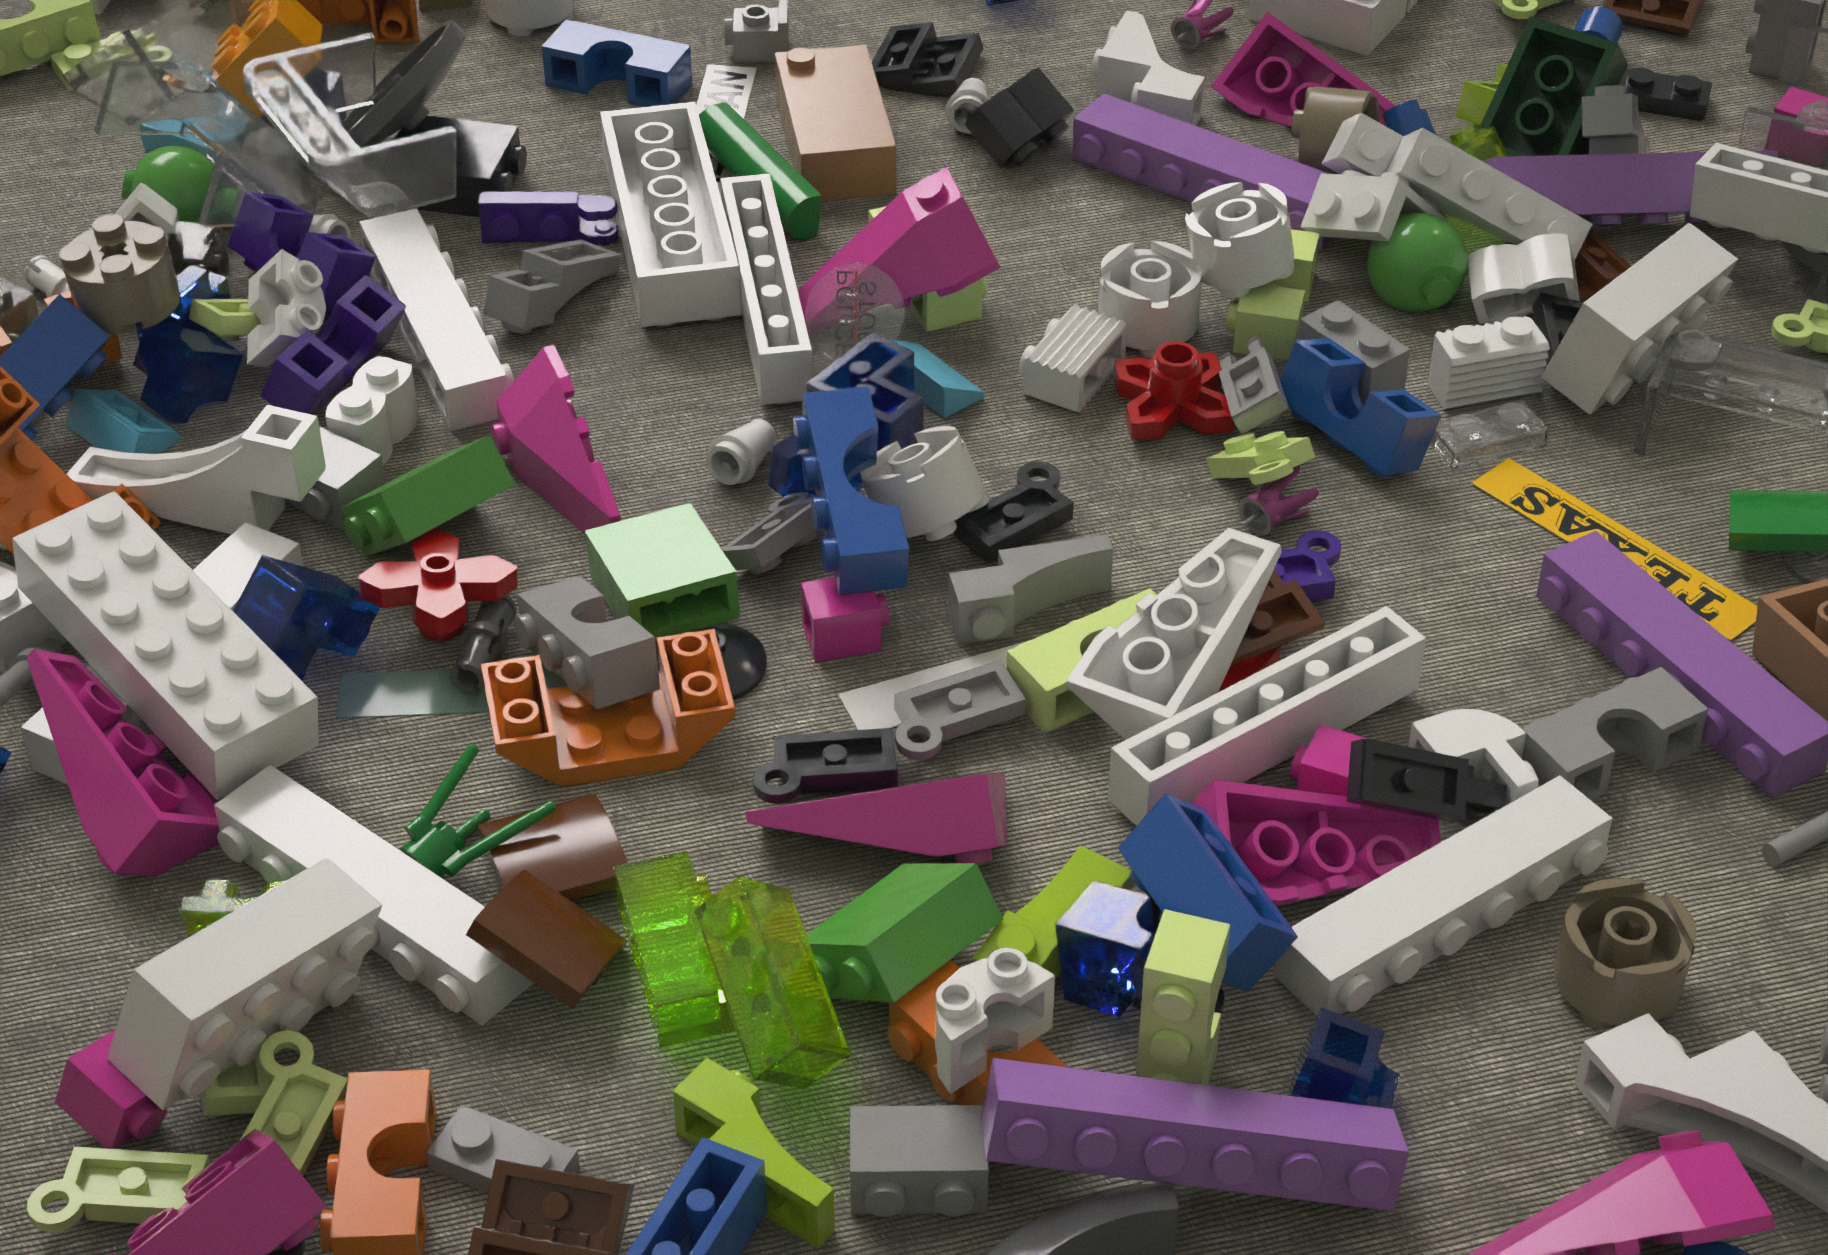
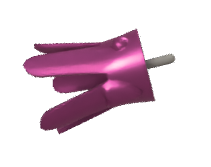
M1193 0L1186 13L1173 20L1171 34L1176 43L1182 48L1188 50L1195 49L1205 38L1227 31L1226 28L1210 32L1233 15L1234 9L1227 7L1204 18L1202 15L1213 0H1199L1197 3V0Z
M1295 466L1291 474L1278 480L1263 483L1257 492L1240 501L1239 513L1243 520L1242 524L1258 535H1267L1280 522L1310 513L1309 509L1294 511L1316 499L1319 491L1310 488L1285 498L1282 491L1300 471V466Z

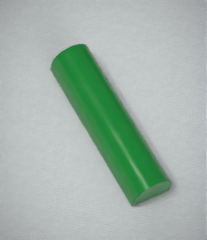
M727 102L713 104L704 109L699 114V119L708 152L733 177L770 174L782 227L792 237L799 240L817 237L822 195Z

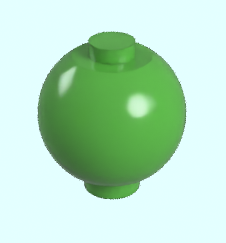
M164 146L145 154L138 161L135 171L126 169L121 198L127 199L140 183L147 185L178 209L179 218L175 233H170L167 242L181 243L206 235L207 227H213L215 223L229 226L236 188L223 185L216 166L200 152L183 146Z
M1426 213L1400 214L1390 240H1372L1367 255V274L1376 294L1387 305L1410 313L1430 312L1447 304L1461 289L1468 269L1467 251L1459 233L1445 220Z

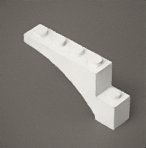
M1359 113L1342 122L1322 162V165L1341 175L1345 170L1356 171L1366 176L1381 177L1384 172L1401 175L1409 180V187L1417 194L1432 201L1437 206L1436 210L1470 223L1515 245L1541 234H1568L1574 260L1592 226V223L1424 128L1402 136L1363 113Z
M267 405L247 430L238 436L213 446L186 452L162 454L127 453L89 447L68 471L67 475L93 500L112 492L122 483L156 517L232 535L245 522L268 531L286 508L284 498L301 502L325 471L326 464L318 416Z
M1649 1013L1584 1041L1574 1084L1614 1130L1625 1125L1662 1135L1700 1130L1702 1141L1729 1142L1742 1164L1785 1185L1828 1214V1104L1816 1097L1793 1073L1785 1058L1778 1052L1773 1051L1754 1030L1692 1058L1685 1054L1681 1043L1673 1035L1667 1034Z

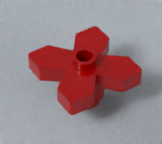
M1170 341L1161 344L1151 360L1144 357L1115 360L1114 383L1119 396L1132 400L1126 404L1125 420L1130 438L1132 440L1163 438L1178 421L1204 435L1233 432L1235 422L1231 417L1226 396L1216 391L1221 386L1219 375L1221 367L1217 355L1213 352L1198 353L1196 348L1188 343Z
M433 528L411 541L413 562H378L358 576L359 595L361 598L381 608L411 605L412 621L418 627L419 633L433 641L450 640L462 633L464 624L469 618L468 601H498L518 587L516 565L495 555L460 559V539L438 528Z

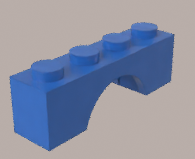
M869 387L803 393L802 416L793 418L794 439L797 450L806 449L807 456L802 458L803 478L806 490L815 489L817 497H812L811 500L812 518L815 531L824 530L826 535L825 539H821V556L825 573L834 572L839 595L906 588L909 546L899 507L873 501L860 494L849 483L855 475L876 465L878 423Z

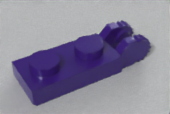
M482 191L479 195L482 243L584 240L597 246H604L611 243L614 244L619 238L618 225H615V222L608 221V219H613L616 213H618L616 200L613 197H609V195H578V192Z

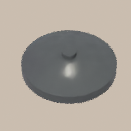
M450 19L433 31L403 58L345 117L322 144L317 152V156L330 169H334L372 150L403 126L409 132L413 130L428 115L429 111L424 105L441 84L454 63L466 37L464 30L453 19Z

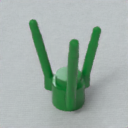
M470 744L453 765L421 814L405 827L411 839L399 850L439 877L445 874L454 877L471 861L556 811V804L553 801L546 802L465 849L463 841L477 830L478 824L485 823L490 818V812L487 809L479 811L456 830L444 821H439L433 826L432 821L478 754L479 749L477 745Z

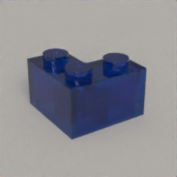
M872 332L806 383L807 393L868 386L878 423L877 452L898 441L901 449L918 443L914 433L924 430V397L914 393V351Z
M262 555L233 612L302 681L318 647L355 657L362 642L367 638L371 625L381 607L361 598L359 591L337 576Z

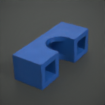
M565 19L542 45L545 86L587 95L600 82L622 80L627 82L628 104L642 107L677 104L692 86L690 45Z
M1330 338L1295 341L1280 378L1288 406L1291 408V415L1302 422L1313 424L1327 434V440L1334 446L1353 452L1364 460L1365 468L1374 474L1392 477L1398 473L1418 471L1442 415L1405 389L1370 392L1363 407L1359 398L1358 385L1366 365L1364 361Z

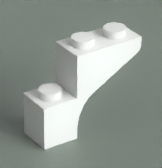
M1126 11L1117 27L1112 26L1110 28L1104 48L1097 49L1092 63V75L1098 77L1097 95L1100 96L1105 93L1197 126L1202 117L1205 77L1180 71L1165 63L1158 55L1144 16L1137 12Z

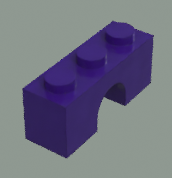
M245 192L227 247L245 258L244 265L258 272L281 249L300 261L307 260L314 263L319 268L323 277L320 287L323 291L326 305L325 315H331L336 302L364 275L369 277L376 256L345 236L308 232L314 216L284 197Z
M364 275L336 302L328 320L315 336L306 330L275 360L260 396L275 407L315 415L355 376L365 363L373 359L390 342L407 305L370 277Z

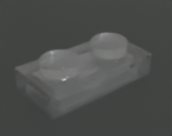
M1524 400L1442 419L1439 421L1430 443L1451 470L1546 447L1549 429Z

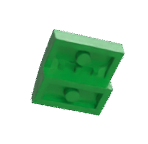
M1730 490L1729 550L1828 552V491Z

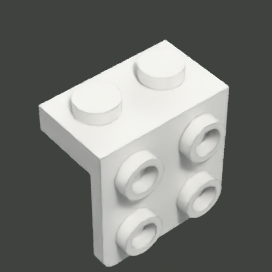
M1345 170L1342 175L1320 174L1301 228L1308 232L1320 233L1319 236L1389 241L1400 214L1426 213L1435 215L1446 222L1448 220L1436 210L1437 206L1432 201L1421 197L1409 187V180L1401 175L1384 172L1381 177L1366 176L1356 171Z

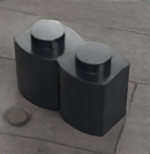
M1037 67L1022 76L1011 86L984 102L964 125L1000 168L1012 160L1019 166L1039 149L1037 143L1044 140L1049 145L1069 128L1065 120L1072 114L1074 109L1041 69Z

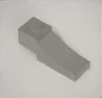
M1613 85L1595 87V96L1582 97V136L1589 139V155L1650 153V141L1646 138L1638 110V97L1632 93L1625 94V86Z
M584 240L523 250L519 270L490 275L483 314L502 321L504 329L516 333H530L532 328L553 324L556 312L575 294L599 279L618 273L621 254Z
M1108 534L998 550V566L949 573L948 616L958 645L1014 637V627L1042 610L1075 598L1111 591L1113 546Z

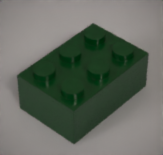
M1530 16L1472 142L1471 147L1479 160L1511 156L1587 155L1589 152V139L1582 136V97L1595 96V87L1620 84L1628 64L1619 44Z

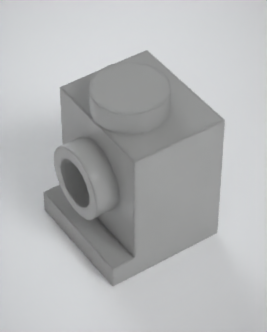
M779 0L778 8H767L758 4L749 5L745 8H734V18H724L725 45H733L734 63H775L776 52L789 51L788 0Z

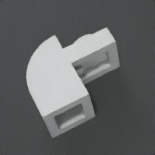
M1457 709L1412 722L1408 747L1469 759V765L1474 766L1473 779L1506 785L1505 806L1539 787V779L1535 770L1527 761L1522 760L1526 733L1509 719L1483 710Z

